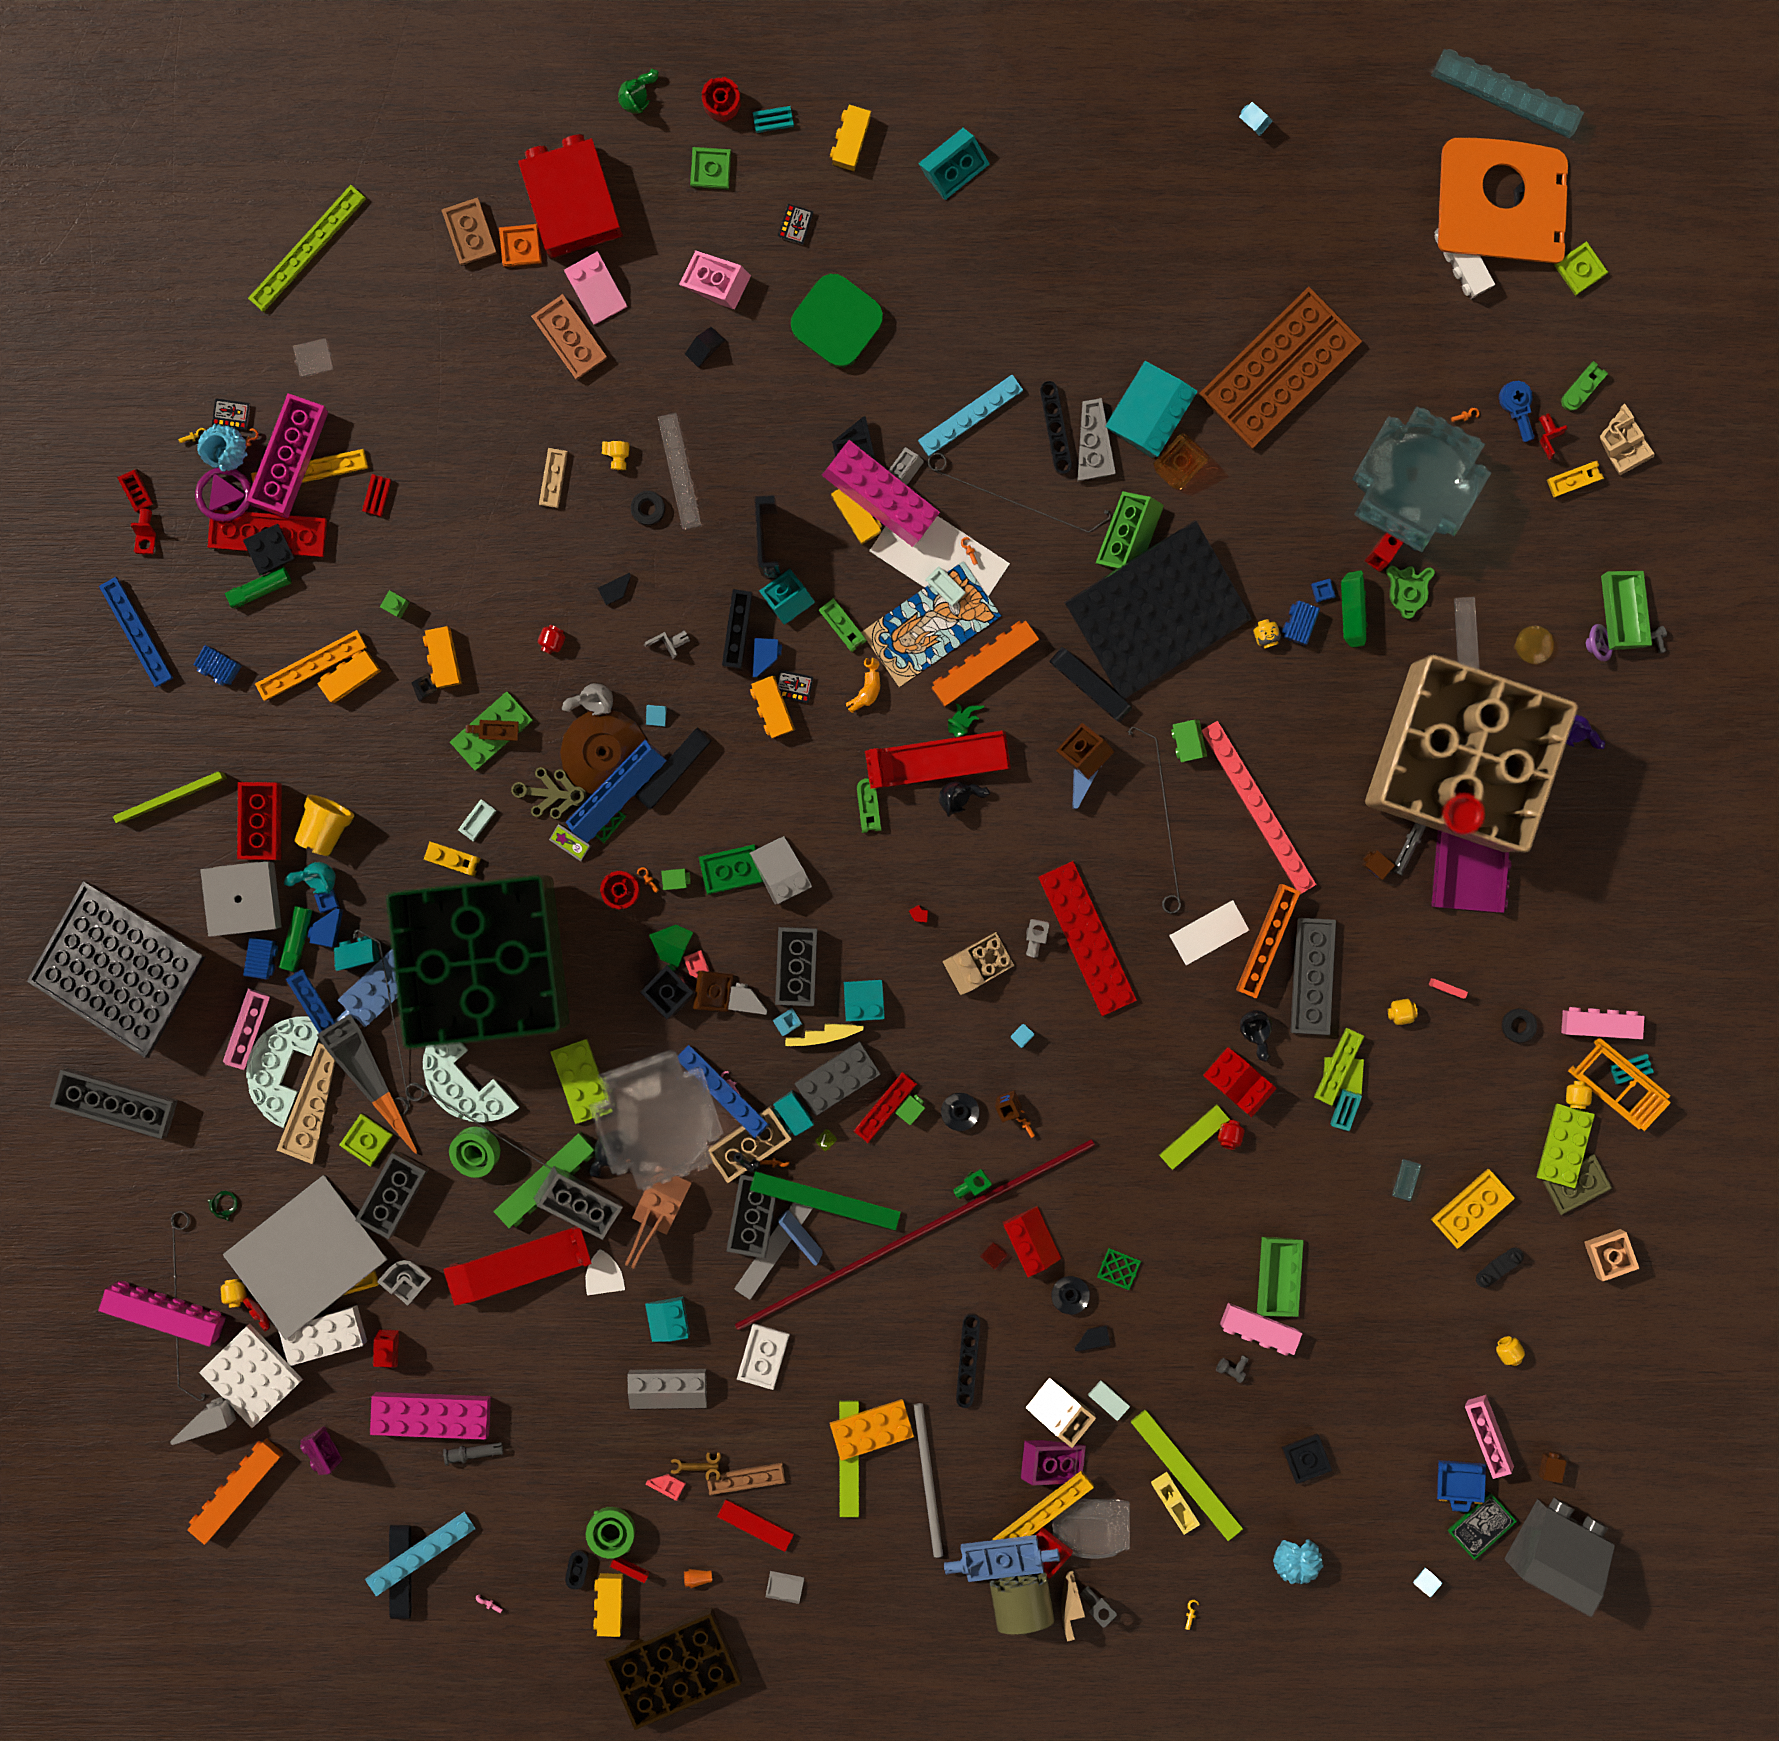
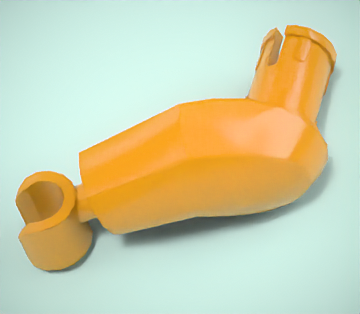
M873 657L872 661L868 658L864 661V665L870 669V672L865 673L864 687L860 690L857 697L846 703L847 707L851 706L848 708L851 713H854L864 705L870 706L876 700L880 691L879 672L875 671L879 667V661Z

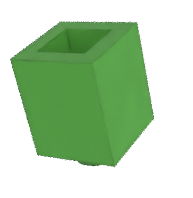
M389 590L380 607L401 619L410 602Z
M686 869L661 871L663 890L688 888L687 884L691 883L690 873L686 872Z
M910 1094L895 1113L911 1125L925 1109L924 1101L918 1095L913 1097Z

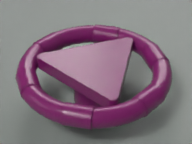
M219 467L206 472L198 481L195 489V501L199 510L208 518L222 522L231 521L240 517L248 509L250 503L247 501V498L251 491V486L248 479L236 469L223 472ZM223 474L236 477L241 482L245 495L218 475ZM213 477L208 509L202 498V491L207 482ZM244 498L238 509L230 514L212 512Z

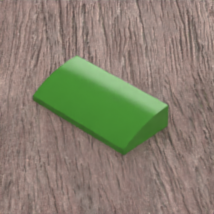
M1644 571L1606 572L1601 576L1609 650L1651 646Z
M1262 1237L1257 1303L1258 1314L1262 1316H1299L1303 1240Z

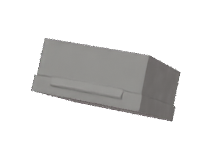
M253 862L200 869L208 937L282 927L274 863Z

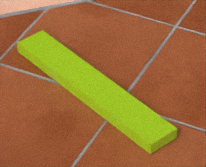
M220 771L116 814L113 817L115 823H123L223 781L227 779L226 775Z
M839 1401V1419L859 1413V1401ZM859 1455L840 1460V1517H859Z

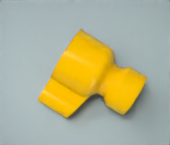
M622 441L602 442V454L613 457L611 469L626 470L625 458L629 456L630 443Z

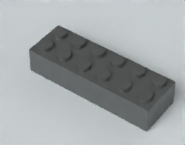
M66 1068L60 1070L50 1107L163 1139L168 1137L178 1100Z

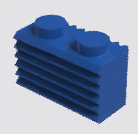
M1302 601L1292 604L1289 610V615H1291L1290 621L1285 622L1282 633H1285L1283 638L1303 646L1307 645L1320 608Z
M204 645L193 664L198 667L196 671L205 676L210 674L215 677L213 681L222 686L224 684L231 685L242 667L239 663L207 645Z
M256 937L249 938L243 976L270 979V976H273L275 971V964H272L273 957H276L278 953V946L275 945L276 941Z

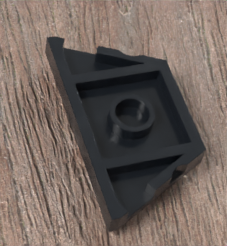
M866 416L862 417L832 441L835 457L850 440L875 460Z

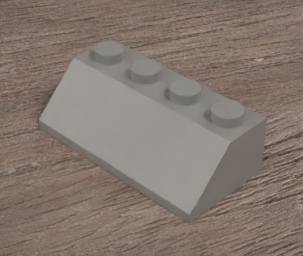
M706 1369L629 1370L628 1399L630 1409L707 1408Z

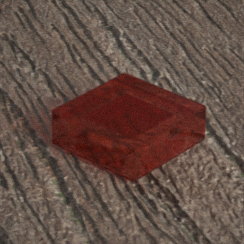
M994 1242L980 1255L993 1269L1007 1256Z

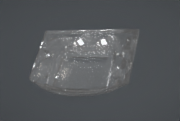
M1078 1499L1053 1519V1535L1073 1550L1072 1555L1077 1557L1099 1559L1115 1556L1124 1549L1127 1551L1130 1549V1502L1117 1499Z

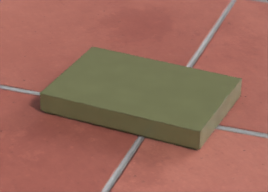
M1594 1154L1583 1159L1575 1188L1542 1180L1560 1215L1612 1189Z

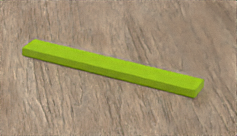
M350 185L248 299L264 312L361 206L366 198Z
M1144 1410L1131 1421L1133 1426L1227 1541L1243 1530L1150 1414Z

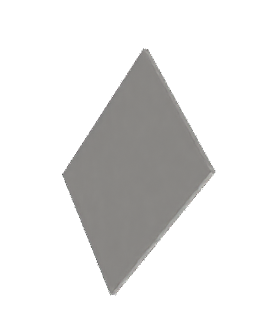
M325 1175L321 1176L223 1254L224 1258L285 1340L387 1261L386 1256L381 1252L364 1227L355 1221V1215Z

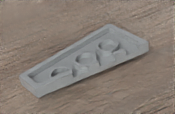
M1102 398L1082 402L1077 482L1116 474L1108 430L1105 427L1106 419Z

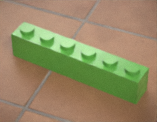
M580 1132L545 1165L550 1168L556 1166L574 1175L581 1168L579 1164L583 1160L587 1163L595 1155L593 1153L595 1146ZM542 1166L493 1211L508 1228L512 1225L517 1227L524 1220L522 1216L526 1212L531 1214L538 1208L534 1197L551 1169Z

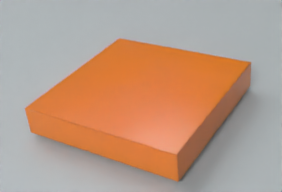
M537 224L499 228L503 267L542 264Z

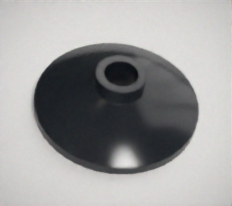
M954 1093L943 1102L941 1117L950 1129L965 1131L973 1127L977 1122L979 1106L972 1096L966 1093ZM962 1108L964 1112L959 1115L956 1113V1110Z
M1066 1276L1054 1284L1051 1298L1054 1306L1060 1312L1072 1315L1085 1309L1090 1299V1292L1082 1279L1075 1276ZM1068 1291L1074 1293L1072 1297H1067Z

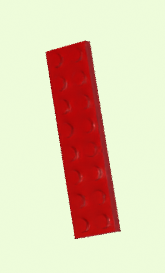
M1069 862L1039 876L1038 879L1101 1016L1137 1001L1074 862Z

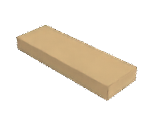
M548 448L539 501L540 506L559 509L568 451Z

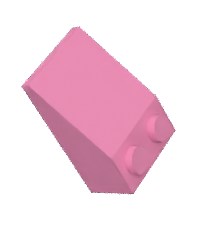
M598 251L564 270L594 325L627 308Z
M695 251L679 285L719 305L735 310L751 275L741 265Z

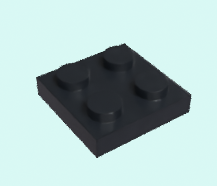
M275 524L243 540L259 575L266 574L295 560L294 554L279 524Z
M1318 1433L1282 1446L1296 1484L1332 1471Z

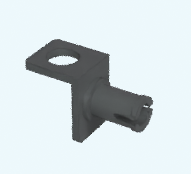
M1089 1586L1080 1593V1596L1091 1606L1089 1613L1103 1628L1117 1616V1613L1107 1604L1108 1599H1099ZM1103 1608L1109 1611L1110 1615L1107 1620H1102L1099 1617V1611Z

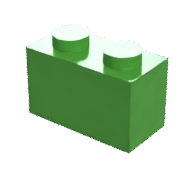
M1199 719L1173 724V729L1171 730L1172 737L1177 742L1176 755L1181 762L1207 757Z

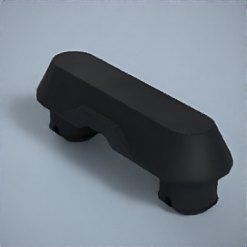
M1516 1247L1511 1248L1490 1262L1477 1274V1284L1480 1287L1487 1288L1520 1264L1524 1258L1522 1250Z

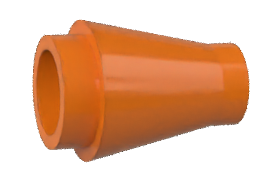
M694 1569L684 1571L685 1587H690V1589L712 1582L711 1571Z

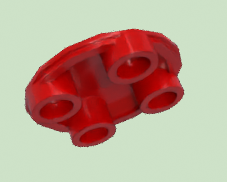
M249 1297L244 1299L243 1303L250 1310L249 1313L255 1321L260 1320L259 1325L265 1332L270 1329L269 1318L259 1303Z

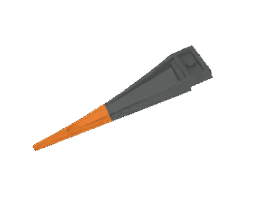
M351 1014L317 1034L327 1052L410 1149L417 1154V1150L364 1036Z

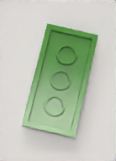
M506 691L469 725H479L480 720L518 721L520 733L533 719ZM465 729L450 741L452 746L475 771L509 742L505 740L479 739V734L465 733Z

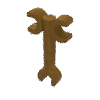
M707 1453L706 1459L709 1463H681L679 1460L673 1459L671 1463L678 1464L679 1467L677 1470H671V1473L677 1475L682 1471H707V1481H710L712 1473H715L716 1480L720 1481L721 1475L718 1472V1463L721 1460V1454L717 1453V1458L711 1460V1454Z

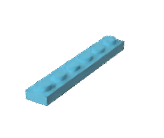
M1010 375L918 440L919 444L928 457H930L933 453L1023 392V389L1014 376Z
M461 1513L365 1579L375 1596H378L475 1530V1527L466 1513Z

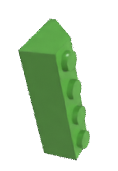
M1122 491L1096 563L1116 570L1147 551L1164 505L1151 497Z

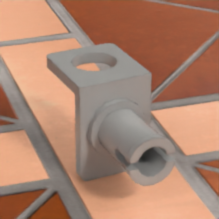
M685 631L671 638L667 637L664 632L646 641L644 646L648 647L662 639L674 659L677 656L675 648L690 642V640L686 636L687 633Z
M1035 919L1030 920L1029 928L1026 931V940H1029L1026 955L1038 957L1040 943H1046L1049 922ZM1040 925L1044 928V931L1035 930L1033 927Z

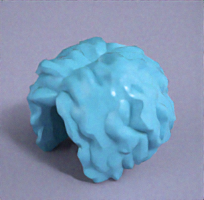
M214 424L208 430H205L198 440V454L201 456V459L214 468L219 467L223 472L236 469L243 464V459L247 456L245 451L246 441L241 433L233 427Z
M1309 1539L1301 1547L1296 1543L1283 1540L1280 1546H1278L1273 1559L1277 1574L1284 1581L1288 1580L1290 1584H1307L1310 1580H1314L1319 1574L1318 1571L1323 1568L1322 1554L1319 1553L1318 1546Z

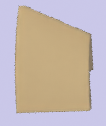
M1626 404L1622 405L1616 417L1611 420L1608 428L1600 436L1605 451L1619 475L1654 457V452L1645 441L1644 434L1634 421V416Z
M1069 1571L1066 1575L1061 1598L1062 1621L1067 1641L1075 1640L1070 1621L1085 1617L1073 1571Z

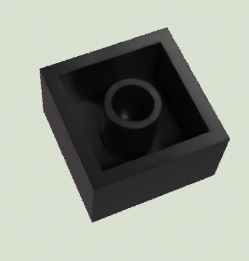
M669 964L653 978L641 993L666 1019H671L695 996L696 988L673 964Z

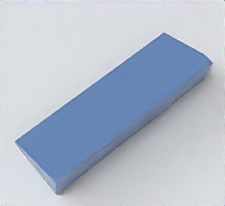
M789 1210L785 1211L777 1218V1221L814 1265H817L823 1253L822 1249Z

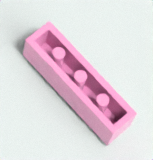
M248 988L223 1059L225 1065L242 1070L245 1069L270 998L267 994Z
M1569 1007V1011L1563 1010L1561 1031L1563 1034L1643 1039L1644 1016L1638 1015V1011H1626V1014H1619V1010H1607V1013H1600V1009L1588 1008V1012H1582L1581 1008Z
M1231 1303L1227 1304L1220 1325L1224 1328L1223 1331L1232 1335L1235 1332L1242 1335L1241 1338L1250 1342L1253 1339L1260 1342L1259 1345L1268 1349L1271 1346L1275 1347L1277 1352L1288 1356V1353L1295 1354L1302 1336V1332L1298 1329Z
M1487 1395L1469 1399L1465 1408L1492 1478L1511 1474L1514 1465Z

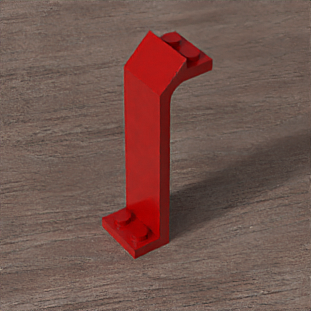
M1003 730L890 748H874L865 751L870 789L1011 769L1006 731Z
M574 1226L466 1263L451 1264L443 1270L454 1306L474 1302L581 1265L585 1267L592 1263L582 1230Z

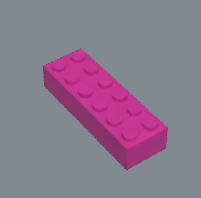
M289 393L287 394L247 501L252 506L285 518L289 517L328 415L325 406Z
M850 440L822 474L825 479L911 547L921 539L940 513Z
M125 1281L115 1282L105 1289L98 1310L206 1346H211L220 1338L226 1316L221 1315L219 1311H207L197 1304H192L191 1306L185 1304V1301L182 1299L166 1298V1295L156 1292L154 1294L148 1292V1289L144 1287L135 1288L129 1286L130 1283Z
M375 1392L371 1399L370 1435L486 1439L489 1436L491 1396Z

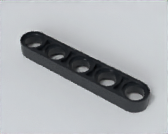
M1046 381L1040 387V396L1053 466L1058 474L1064 475L1070 471L1072 463L1058 388L1054 382ZM1046 385L1054 388L1052 395H1046L1043 392V388ZM1049 404L1057 406L1058 411L1055 414L1047 412ZM1051 424H1060L1061 431L1058 433L1052 432L1050 429ZM1058 441L1062 442L1065 446V449L1061 452H1057L1054 449V444ZM1061 460L1068 463V468L1064 471L1059 470L1057 467V463Z
M974 1313L965 1315L962 1323L956 1402L962 1408L970 1407L974 1399L980 1319ZM969 1317L977 1320L975 1327H968L966 1325V1320ZM966 1337H973L975 1344L970 1347L966 1346L964 1343ZM967 1355L972 1356L974 1359L973 1363L969 1366L962 1362L963 1358ZM963 1375L971 1376L972 1381L970 1384L965 1385L961 1382ZM968 1394L970 1401L966 1404L959 1401L960 1395Z

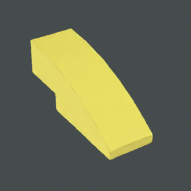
M1167 1472L1151 1481L1155 1491L1184 1535L1200 1525Z

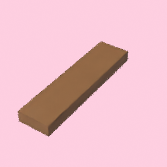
M783 1463L721 1472L720 1481L716 1480V1474H711L710 1481H707L709 1495L782 1484L785 1483Z

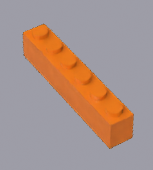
M1018 621L1011 626L1012 631L1008 634L1003 632L995 638L997 640L992 645L987 643L980 648L981 653L977 656H974V654L970 655L964 660L965 664L960 668L956 665L948 671L950 675L945 678L941 676L932 682L934 686L931 689L944 707L1039 640L1027 621L1023 623Z
M1279 884L1236 991L1257 999L1301 891L1284 884Z
M267 1438L263 1442L258 1441L251 1449L254 1451L250 1457L246 1455L239 1463L241 1468L238 1471L233 1470L226 1478L229 1482L225 1486L221 1484L214 1492L216 1497L212 1501L208 1499L201 1507L204 1511L200 1515L196 1514L189 1521L191 1526L187 1531L204 1545L284 1454Z

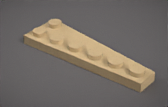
M318 1043L277 1148V1151L313 1164L315 1161L336 1062L322 1043Z

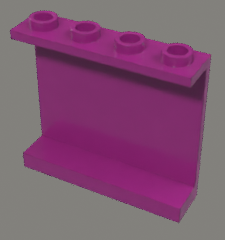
M1438 830L1431 907L1504 913V909H1507L1508 906L1506 890L1509 889L1510 880L1507 878L1508 871L1511 869L1509 852H1501Z

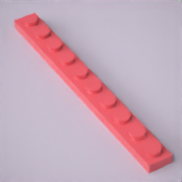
M1216 721L1202 729L1205 740L1294 888L1301 891L1300 894L1315 886L1316 883L1219 722Z

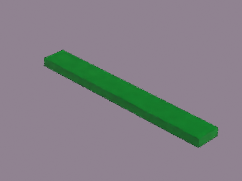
M759 1172L754 1173L750 1190L892 1230H896L901 1213L900 1211Z

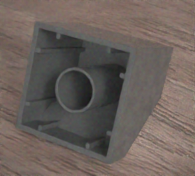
M1553 1497L1550 1505L1537 1499L1509 1549L1505 1560L1523 1580L1592 1617L1604 1594L1615 1547L1604 1536L1608 1527L1590 1516L1586 1517L1583 1524L1571 1518L1575 1509Z

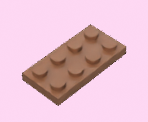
M563 294L531 316L576 380L607 359L605 353Z

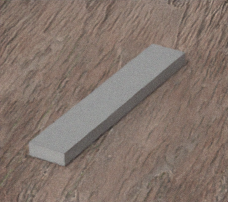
M793 1202L788 1210L802 1225L813 1208ZM780 1224L777 1225L770 1236L766 1258L755 1257L734 1288L749 1300L792 1239Z

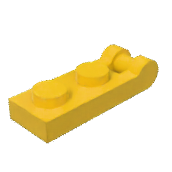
M1598 461L1547 479L1553 498L1604 479L1603 474L1599 472ZM1588 470H1591L1592 477L1590 478L1587 473Z
M431 841L424 857L426 861L471 876H475L477 863L479 864L481 859ZM465 859L470 861L468 868L463 866Z

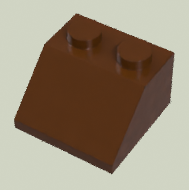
M1083 723L1056 750L1059 755L1087 780L1114 753L1113 749L1103 738Z

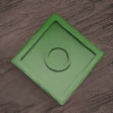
M693 147L690 186L729 189L731 149Z

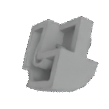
M403 1260L393 1264L377 1282L390 1294L394 1293L408 1306L432 1277L419 1265Z

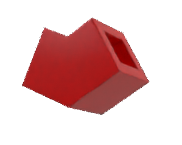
M919 905L909 910L914 921L927 922L928 910H922Z

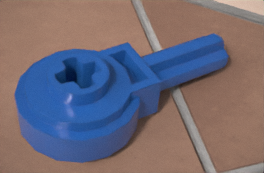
M1512 381L1501 389L1499 402L1504 410L1510 412L1511 418L1517 419L1522 440L1527 442L1534 439L1527 415L1531 413L1532 391L1525 382ZM1518 394L1519 398L1514 400L1513 396Z

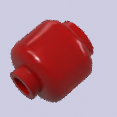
M553 625L544 627L537 640L538 644L542 646L541 650L548 654H552V651L560 652L566 636L563 634L564 631Z
M1229 1120V1123L1221 1124L1218 1134L1220 1146L1230 1150H1235L1236 1147L1241 1146L1245 1130L1240 1126V1122Z

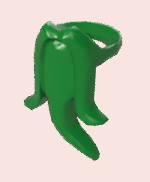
M956 704L957 712L952 718L948 719L949 733H953L955 737L967 734L971 722L979 719L977 716L968 718L972 711L984 708V705L969 706L961 713V706Z

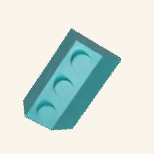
M965 128L959 130L918 163L926 178L944 200L990 165L974 135Z

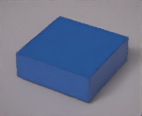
M1331 579L1311 584L1316 603L1335 597Z
M334 889L330 891V894L320 893L314 895L320 913L340 907Z

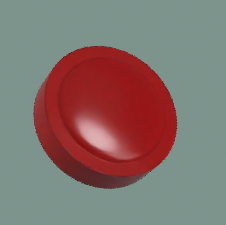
M1469 794L1453 796L1444 805L1442 812L1443 821L1452 832L1457 834L1472 833L1481 826L1484 820L1483 805L1476 797Z

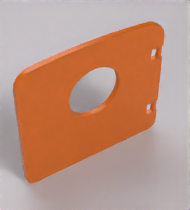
M1453 138L1446 142L1441 154L1438 225L1439 249L1448 253L1554 264L1561 262L1565 256L1564 237L1567 204L1568 162L1565 154L1555 148L1508 140ZM1497 165H1505L1515 169L1521 175L1525 185V193L1522 201L1517 206L1509 209L1499 208L1486 198L1483 191V178L1490 168ZM1557 175H1562V185L1556 184ZM1554 233H1560L1559 243L1554 242Z

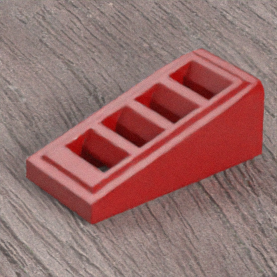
M137 469L117 477L135 512L153 505ZM134 476V481L126 483L125 480ZM138 483V488H135L131 491L129 490L128 487H131ZM142 491L143 494L133 498L132 494ZM145 497V502L139 505L136 504V501Z

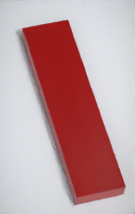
M901 1072L853 1131L869 1143L917 1084Z
M727 1498L717 1515L718 1518L784 1552L794 1536V1533Z

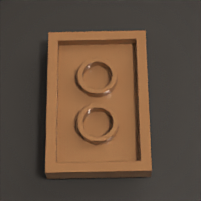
M478 197L442 209L461 266L497 254Z

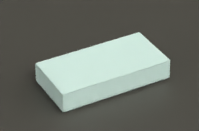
M939 566L925 579L952 607L966 594Z
M481 799L458 830L472 841H475L497 810Z
M1101 1380L1088 1394L1117 1421L1130 1407Z

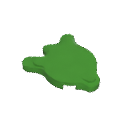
M1389 566L1386 569V574L1391 582L1390 600L1394 607L1400 611L1403 618L1411 619L1414 617L1415 612L1426 603L1429 593L1428 583L1434 576L1435 571L1433 568L1428 567L1417 575L1412 566L1404 570H1399L1395 566Z

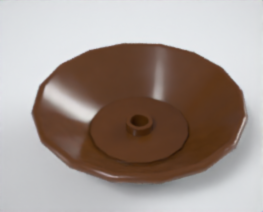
M611 710L609 714L592 716L594 712L589 711L574 720L563 736L560 749L563 770L574 785L583 788L588 794H593L645 740V736L637 723L622 712ZM602 748L606 750V754L604 756H601L599 754V751Z

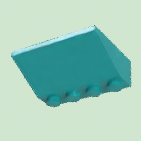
M1144 361L1105 427L1149 457H1158L1198 391L1184 381Z

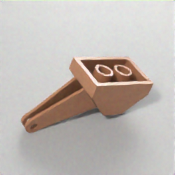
M659 1165L656 1167L632 1219L641 1222V1226L631 1253L625 1263L626 1266H628L645 1225L653 1229L640 1248L631 1266L632 1269H634L656 1231L668 1234L692 1181Z

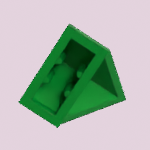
M673 925L649 936L660 960L679 967L693 932L679 925Z

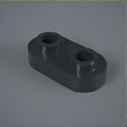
M575 1550L569 1558L565 1582L571 1589H579L585 1582L589 1556L584 1550ZM578 1556L582 1557V1558H583V1561H582V1562H578V1561L576 1560V1557H578ZM577 1575L579 1580H573L572 1576Z

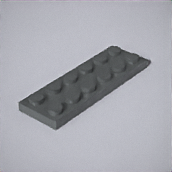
M1296 918L1291 1033L1330 1035L1336 920Z

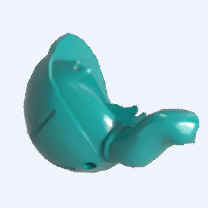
M314 862L309 864L304 871L288 874L285 877L284 884L293 886L298 882L305 881L311 888L316 889L313 894H330L335 885L336 875L331 866L323 862Z

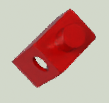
M1395 526L1392 531L1388 530L1370 552L1365 562L1381 572L1404 543V539L1401 538L1405 533L1404 529L1400 526Z
M380 1329L374 1339L373 1367H398L399 1330Z

